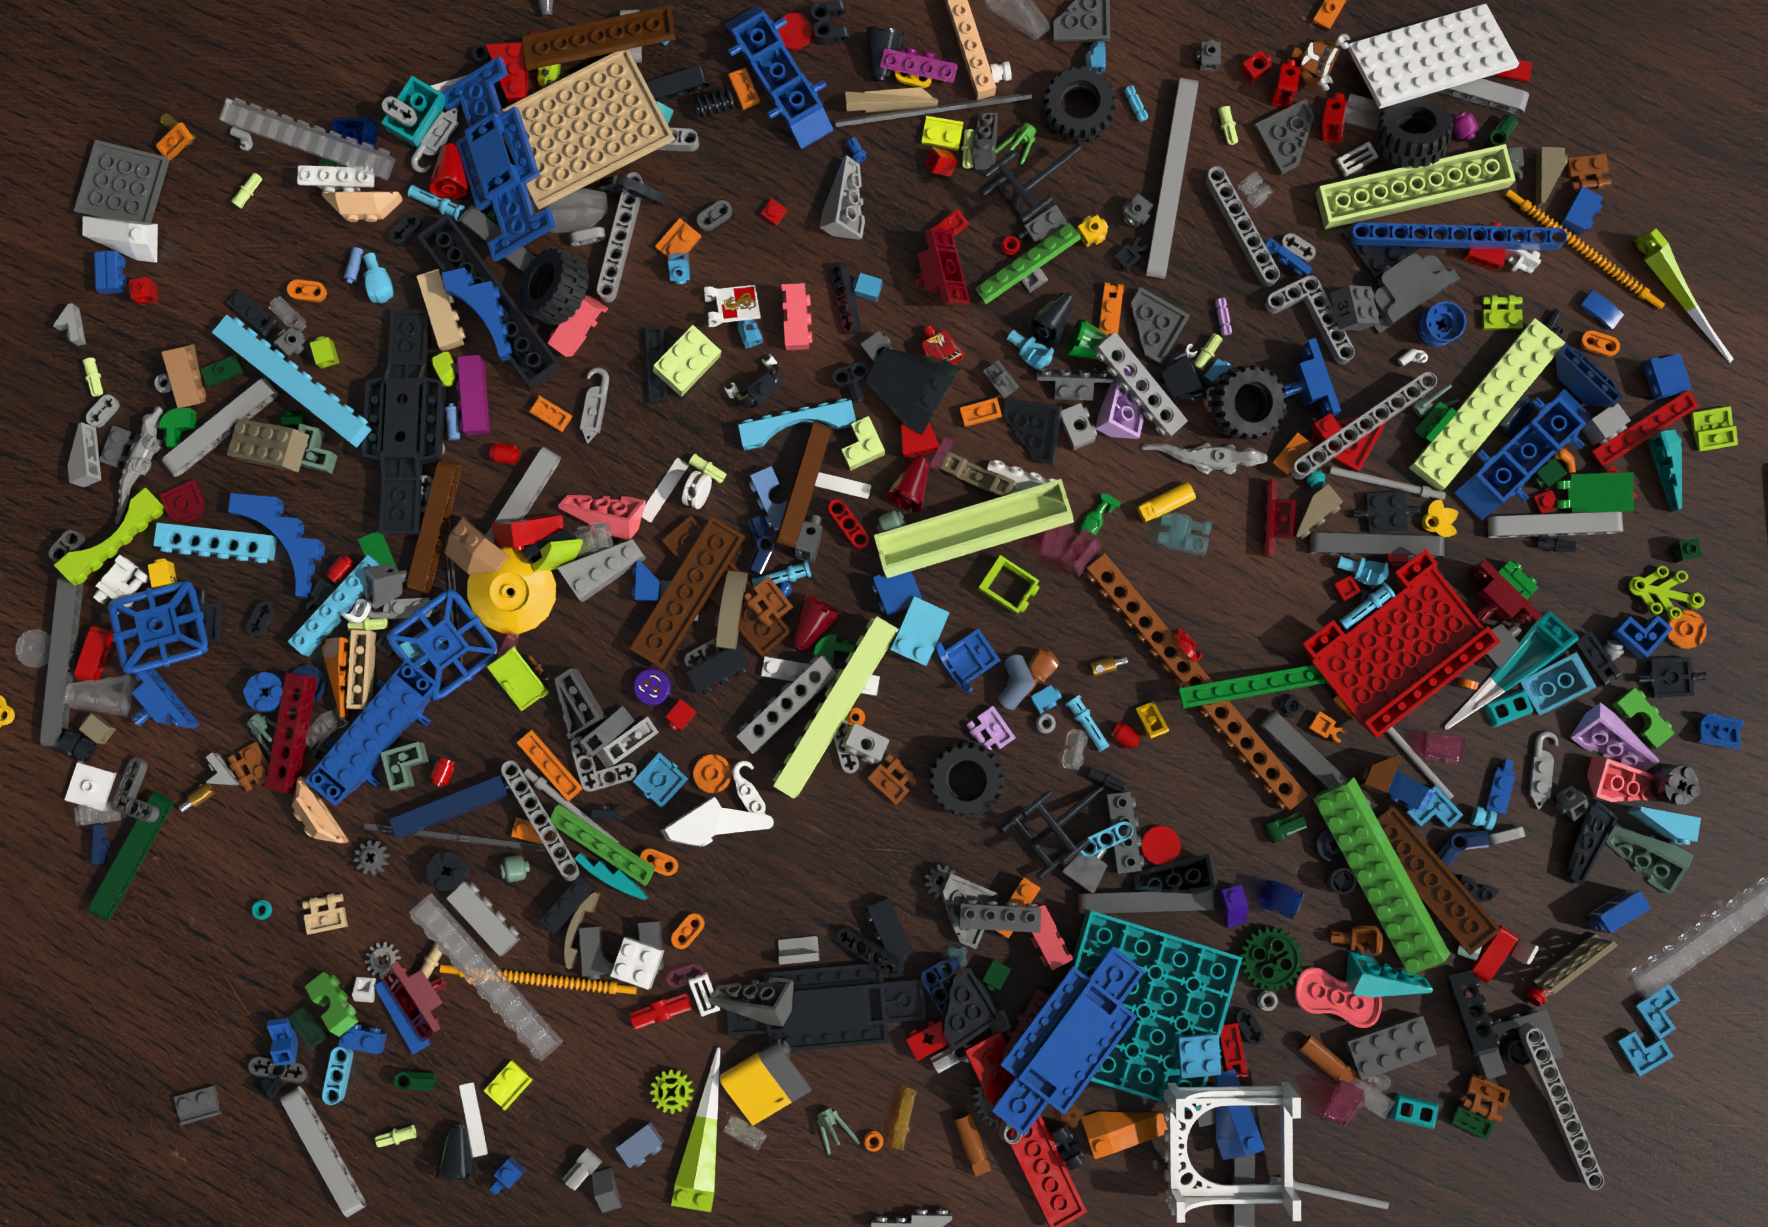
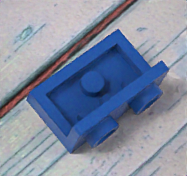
M1705 713L1698 721V743L1738 750L1741 747L1740 729L1744 725V720L1736 719L1735 717L1719 716L1714 713Z

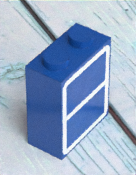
M1626 890L1587 916L1590 919L1589 924L1593 930L1602 933H1613L1651 909L1641 891Z

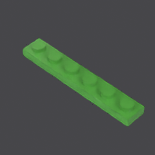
M1068 223L975 288L976 292L985 304L989 303L1081 239L1080 235Z
M561 805L555 807L550 820L556 828L644 886L649 883L655 870L654 866Z

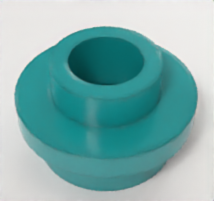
M258 900L252 906V914L259 920L267 919L272 913V906L266 900ZM261 906L265 907L264 913L260 912Z

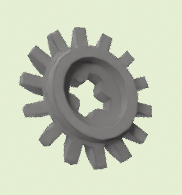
M387 942L383 943V947L376 943L377 949L371 946L372 954L366 953L370 960H365V963L371 964L367 968L368 971L374 969L372 973L374 976L379 972V978H381L380 975L391 964L401 959V956L395 957L399 950L392 951L393 944L387 948ZM387 955L388 963L380 965L378 957Z

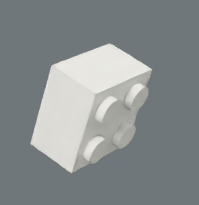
M625 937L611 977L649 990L654 982L664 950Z

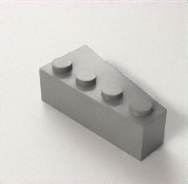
M632 539L558 567V570L578 599L584 602L632 569L633 566H636L637 561L642 562L646 557Z

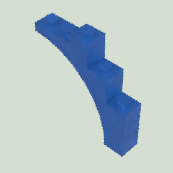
M231 493L228 512L260 522L280 539L288 551L293 564L296 579L295 596L309 599V594H311L313 588L311 575L315 572L313 561H321V556H324L325 546L323 542L318 539L301 538V535L304 534V524L298 518L280 517L284 511V504L281 499L269 496Z

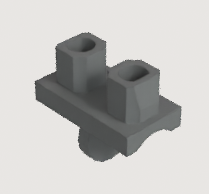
M999 360L983 371L984 375L1003 399L1019 388L1018 384Z

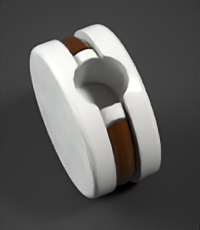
M699 471L692 472L684 486L682 494L683 504L700 509L709 495L712 484L711 476L702 474Z

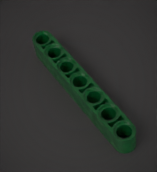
M154 792L147 803L159 808V817L153 823L137 819L88 908V912L105 921H108L117 909L174 805L173 800L158 792ZM145 810L144 814L149 815L150 811Z

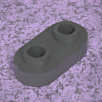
M720 200L702 211L697 217L699 228L703 231H711L728 220L732 215L730 203ZM725 209L726 213L720 214V210ZM710 220L711 222L710 224L706 225L704 224V221Z

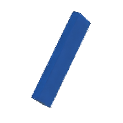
M384 981L374 985L411 1053L415 1054L431 1044L430 1040L422 1042Z

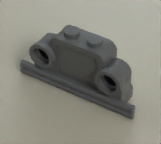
M1405 254L1396 261L1397 264L1394 267L1389 265L1381 271L1382 276L1377 283L1379 289L1374 292L1376 309L1382 317L1379 320L1380 324L1373 326L1377 333L1380 334L1459 280L1460 277L1454 269L1450 272L1447 271L1441 261L1434 255H1428L1422 259L1417 254H1411L1408 257Z

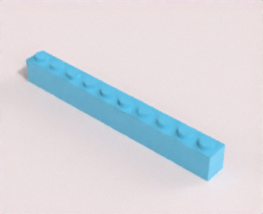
M228 315L223 318L213 330V334L355 447L359 446L372 430L366 425L368 421L360 415L355 417L352 414L354 410L348 405L344 404L341 406L338 403L340 399L334 394L330 393L327 395L324 392L326 390L324 386L319 382L312 383V377L305 371L302 373L298 372L297 369L299 367L291 360L288 362L283 360L285 356L277 349L274 352L269 349L272 345L263 338L259 341L256 338L258 334L252 329L248 328L245 330L243 328L244 323L238 318L234 317L232 319Z

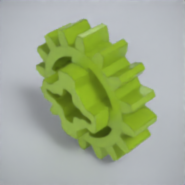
M670 1069L669 1074L664 1070L662 1072L663 1077L657 1075L655 1078L658 1082L651 1084L655 1088V1090L650 1091V1094L655 1095L652 1102L658 1101L656 1108L658 1109L663 1106L664 1113L670 1109L671 1114H674L676 1108L681 1112L683 1110L682 1105L685 1107L689 1105L686 1100L693 1099L689 1095V1093L694 1091V1088H689L692 1080L686 1081L688 1075L685 1074L682 1077L681 1070H678L676 1074H674L673 1069ZM676 1078L678 1080L676 1082H669L666 1079ZM678 1085V1087L675 1090V1094H672L668 1098H666L668 1092L670 1091L669 1088L671 1089ZM682 1085L685 1087V1096L681 1093ZM660 1086H661V1088L663 1089V1097H662V1098L660 1097V1094H659V1088H660ZM675 1100L678 1104H668L667 1102Z

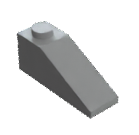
M82 422L78 424L68 462L69 483L86 487L101 480L96 427Z
M646 717L616 737L596 754L606 768L611 767L659 732L651 720Z

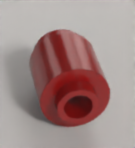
M493 444L490 450V458L498 463L515 464L520 459V450L517 449L516 445Z
M340 555L328 568L326 575L336 584H339L355 569L353 566L355 562L347 555L344 557Z
M1119 722L1111 734L1115 741L1129 750L1131 747L1136 748L1141 741L1140 733L1125 723L1123 725Z
M440 757L435 762L429 778L433 779L431 783L443 787V784L448 785L455 768L453 767L455 762Z

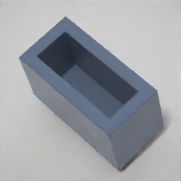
M650 1122L621 1143L616 1150L629 1169L634 1165L637 1168L646 1161L644 1157L650 1153L653 1156L662 1149L660 1145L663 1144L664 1140Z

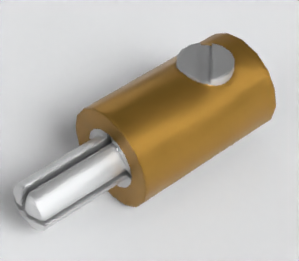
M1112 656L1092 662L1090 667L1095 677L1116 671V666L1126 664L1128 660L1127 657L1114 660Z
M210 783L201 784L187 796L188 800L180 805L179 809L184 812L192 805L198 807L216 794L214 788Z

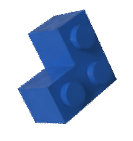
M1658 615L1649 618L1643 626L1630 616L1622 619L1610 634L1623 643V646L1638 659L1647 658L1673 628Z

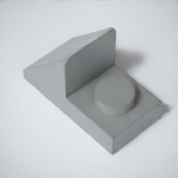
M70 303L58 317L53 327L59 331L67 330L69 340L76 345H85L80 309Z
M210 753L206 757L209 761L208 766L210 769L218 772L206 783L240 785L237 776L218 753Z

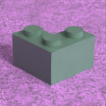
M299 424L298 431L309 435L300 466L332 474L337 455L331 451L320 449L325 433L318 428Z
M422 742L381 752L390 791H399L415 786L410 767L429 762L425 745Z

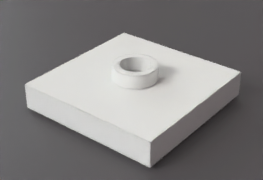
M77 762L65 800L104 811L116 773Z

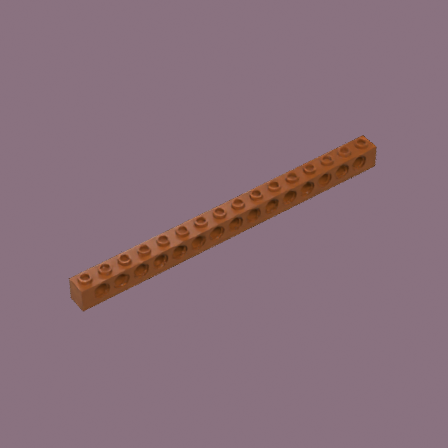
M1103 554L1085 570L1087 578L1092 583L1096 582L1100 587L1098 590L1101 595L1111 600L1112 608L1117 613H1122L1125 617L1123 620L1129 628L1133 627L1137 631V638L1142 643H1147L1150 647L1148 649L1154 658L1158 657L1163 662L1161 666L1167 673L1171 672L1175 677L1174 682L1180 688L1190 687L1189 681L1191 678H1196L1199 681V685L1213 683L1199 664L1193 661L1180 648L1173 638L1171 631L1106 554ZM1104 573L1109 574L1111 582H1103L1101 575ZM1114 589H1122L1124 592L1123 597H1116ZM1133 603L1136 606V611L1133 613L1129 612L1126 609V605ZM1146 618L1149 622L1148 627H1141L1139 619ZM1152 633L1160 634L1161 641L1159 643L1152 640ZM1165 648L1173 650L1174 655L1172 658L1165 656ZM1178 663L1185 664V673H1180L1177 670ZM1230 701L1199 706L1200 713L1206 719L1209 717L1213 722L1212 727L1218 734L1222 733L1225 736V743L1231 749L1235 748L1239 753L1237 757L1243 764L1247 763L1251 767V774L1256 779H1261L1264 783L1262 785L1268 794H1273L1277 798L1275 802L1282 810H1291L1308 796ZM1216 708H1221L1224 711L1223 718L1216 717ZM1229 723H1234L1237 727V731L1234 734L1228 731ZM1242 738H1246L1249 741L1247 749L1240 745ZM1255 753H1259L1262 756L1260 764L1255 763L1253 760ZM1268 768L1273 769L1275 772L1273 779H1269L1266 776ZM1282 783L1288 788L1287 793L1284 795L1279 792V786Z

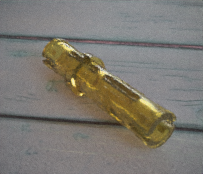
M904 1087L897 1124L894 1125L895 1132L891 1145L892 1148L904 1150L906 1135L910 1130L908 1126L917 1092L916 1089Z

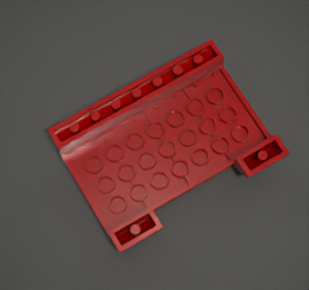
M1427 549L1423 550L1395 572L1402 591L1351 631L1344 634L1333 620L1302 644L1310 662L1359 724L1375 738L1385 733L1501 642L1489 626L1484 628L1436 569L1435 566L1438 563Z

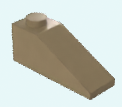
M1541 147L1536 153V208H1540L1546 202L1567 164L1568 157L1565 154V148Z

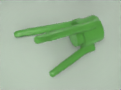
M1024 123L1021 128L1018 127L1008 139L997 147L996 154L1017 136V140L1009 150H1013L1020 141L1022 143L1028 142L1020 164H1023L1032 143L1035 141L1033 136L1036 133V129L1032 125Z

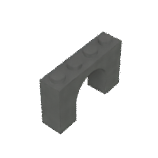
M660 921L638 923L640 942L662 949ZM602 926L579 928L582 977L588 976V980L600 979V975L608 974V978H614L611 977L615 962L611 961L604 952ZM663 956L656 974H659V970L664 969Z
M1540 1008L1529 1010V1015L1521 1017L1520 1013L1509 1016L1510 1021L1502 1022L1501 1019L1493 1021L1492 1029L1494 1033L1498 1034L1499 1040L1507 1030H1519L1524 1023H1532L1543 1032L1553 1058L1564 1057L1547 1009L1540 1011ZM1476 1029V1033L1479 1036L1486 1035L1484 1030ZM1534 1031L1530 1032L1529 1038L1534 1035ZM1498 1049L1494 1053L1475 1057L1483 1081L1507 1074ZM1542 1049L1537 1051V1056L1541 1054Z

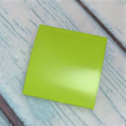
M1731 406L1690 412L1694 439L1698 451L1738 445L1737 429L1732 422Z
M582 539L548 543L540 549L542 558L532 564L534 572L555 570L558 567L573 562L582 547Z

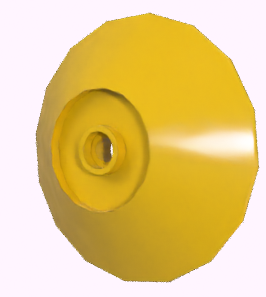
M503 546L500 549L509 555L508 559L497 572L490 571L470 574L467 582V598L472 611L481 618V622L486 627L500 633L521 634L536 628L549 616L556 600V582L551 570L534 572L532 566L534 563L527 564L521 554L524 549L512 550V547ZM508 588L514 590L513 595L507 593Z

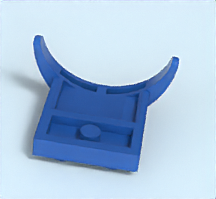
M979 629L946 651L941 642L936 644V650L943 665L954 681L966 692L973 690L968 684L970 681L1001 661Z

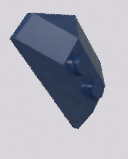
M1565 343L1556 353L1558 379L1586 405L1614 407L1623 397L1618 392L1612 379L1580 350L1570 347L1569 344Z

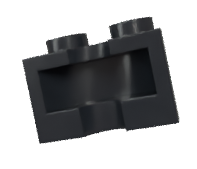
M1456 874V878L1477 902L1491 901L1499 892V889L1487 884H1480L1477 887L1475 879L1463 874Z

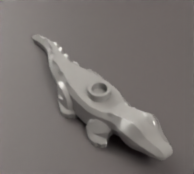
M159 406L155 408L153 413L143 417L141 437L131 447L130 458L126 462L127 465L119 481L120 489L118 493L120 498L118 500L119 507H117L115 524L119 525L125 515L133 483L140 474L146 475L151 467L150 461L154 453H157L162 446L163 441L156 439L157 427L163 413V409Z
M1205 443L1194 449H1183L1168 444H1145L1142 446V450L1162 451L1179 461L1194 465L1198 471L1204 474H1208L1214 469L1222 470V472L1231 475L1235 473L1237 465L1255 466L1267 462L1268 457L1265 453L1252 448L1237 451V448L1232 444L1223 447H1212L1209 443Z

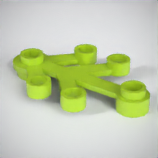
M1665 566L1658 567L1654 573L1646 578L1634 577L1629 582V591L1635 596H1641L1648 606L1651 615L1660 614L1664 607L1671 620L1680 618L1682 611L1674 607L1668 598L1686 602L1687 606L1693 610L1702 607L1705 602L1704 597L1700 593L1689 595L1669 590L1676 584H1681L1688 579V574L1685 571L1677 572L1673 578L1658 587L1649 584L1658 578L1663 579L1668 576L1669 570ZM1659 570H1663L1664 575H1661ZM1679 574L1683 576V580L1679 579ZM1637 583L1641 584L1642 589L1637 587ZM1649 593L1656 595L1661 604L1655 603ZM1695 597L1699 599V603L1695 602ZM1653 606L1658 608V612L1653 610ZM1672 611L1677 613V617L1673 616Z

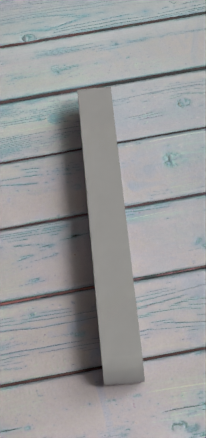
M1180 77L1178 82L1146 269V276L1165 279L1198 80Z

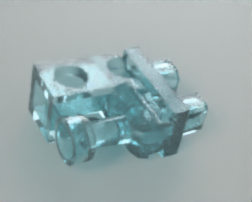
M1174 512L1173 515H1162L1160 525L1170 527V532H1159L1157 543L1167 546L1166 549L1185 552L1202 558L1206 556L1209 538L1190 533L1191 530L1202 531V535L1209 536L1212 521L1205 520L1204 523L1193 521L1188 515Z

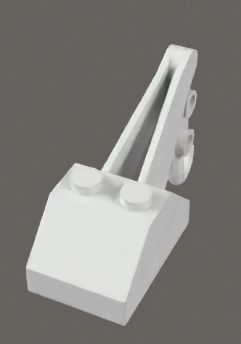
M740 761L734 765L732 770L737 794L748 812L721 808L715 797L709 798L661 829L660 831L665 839L686 845L704 847L712 842L711 837L717 834L771 828L774 822L771 816L765 814V803L755 787L742 778L739 773L742 766H748L750 769H753L754 766L748 761Z

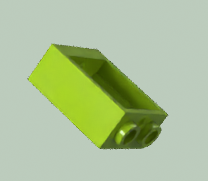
M1000 555L978 590L1018 615L1020 611L1023 613L1029 605L1027 602L1029 596L1032 595L1034 597L1040 587L1037 585L1039 583L1038 579ZM1003 566L1031 584L1017 607L988 589Z

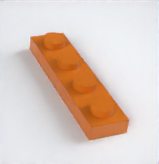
M533 730L517 742L567 801H570L583 790L581 784Z

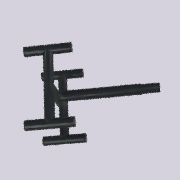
M1076 144L1024 185H1021L1012 171L1006 167V164L1016 157L1015 152L1011 150L983 172L987 179L998 170L1002 175L982 189L981 193L986 197L997 188L1020 216V220L1027 224L1032 221L1031 217L1053 201L1052 197L1047 195L1036 203L1028 192L1082 150L1080 144ZM1007 180L1014 188L1013 195L1003 185ZM1020 197L1030 207L1026 212L1019 204ZM1025 228L1016 234L1019 240L1028 235Z
M1098 785L1056 820L1043 806V803L1053 796L1050 790H1046L1027 807L1022 808L1001 825L999 831L1004 834L1013 826L1018 830L1046 866L1036 874L1037 879L1041 881L1060 864L1066 865L1091 843L1089 838L1085 837L1075 845L1061 827L1089 805L1104 789ZM1037 810L1049 826L1033 838L1020 820ZM1055 833L1069 851L1066 854L1061 853L1052 861L1039 844Z

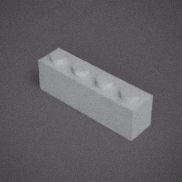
M463 882L446 899L499 956H503L520 940L519 932L514 926L511 925L509 927L505 922L506 918L500 911L495 912L491 907L493 905L487 897H482L478 893L479 888L473 882Z

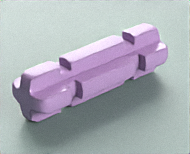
M1216 299L1215 305L1218 308L1217 315L1219 325L1221 326V335H1230L1232 328L1229 325L1230 318L1228 308H1226V299Z

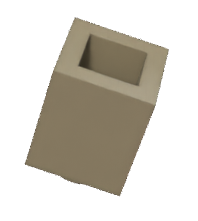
M96 714L86 716L81 723L82 726L79 728L80 731L98 744H105L116 730L114 726Z

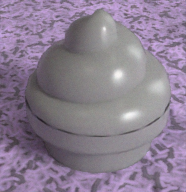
M1608 640L1607 644L1604 645V650L1613 661L1624 653V644L1615 640Z

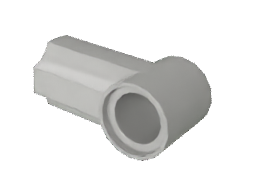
M589 1148L583 1152L577 1159V1163L562 1179L574 1191L602 1163V1160Z

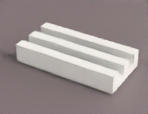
M1367 142L1336 159L1335 162L1339 164V169L1343 171V175L1346 177L1376 161L1379 157L1371 143ZM1366 148L1369 149V151L1354 158L1353 160L1345 164L1343 163V161H1345L1346 159L1365 150ZM1372 154V157L1347 170V167Z
M707 972L701 976L697 975L696 978L688 979L701 1017L720 1010L718 1006L712 1008L708 1001L709 999L702 980H705L710 996L714 990ZM698 982L707 1010L703 1008L694 983Z

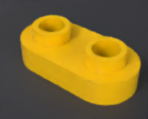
M895 71L896 80L902 84L927 88L932 82V78L924 77L926 80L921 82L919 78L923 76L907 73L908 75L903 77L901 76L903 72Z

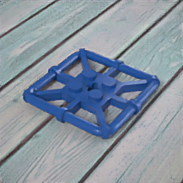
M189 581L178 582L155 589L147 588L146 591L118 598L108 604L113 630L112 640L116 644L123 672L128 675L161 666L169 667L172 663L206 654L208 651V640L203 623L204 615L200 611L193 583ZM178 591L169 604L156 607L155 596ZM186 593H188L193 613L177 617L175 608ZM148 598L150 609L135 612L123 605ZM117 611L134 618L136 628L121 632ZM195 621L199 642L181 634L179 625ZM156 623L163 625L159 630L153 629L156 627ZM138 636L140 645L128 660L124 640ZM181 641L195 649L168 656L165 644ZM159 646L161 659L135 665L146 649Z
M450 588L440 593L423 607L415 609V613L394 627L390 634H387L391 648L402 662L407 658L410 660V658L397 641L417 643L424 651L425 655L414 663L416 666H420L430 659L436 667L435 681L438 684L431 696L436 701L446 697L466 681H471L475 674L492 663L500 655L496 641L480 622L481 618L474 614L460 594ZM447 599L445 618L433 627L425 614ZM453 599L470 620L469 623L459 630L450 621ZM418 619H421L429 629L420 638L397 636ZM474 626L490 648L469 646L462 637V634ZM441 639L449 642L446 650L438 647ZM467 651L490 653L468 671L458 660ZM454 662L462 675L440 690L442 671Z

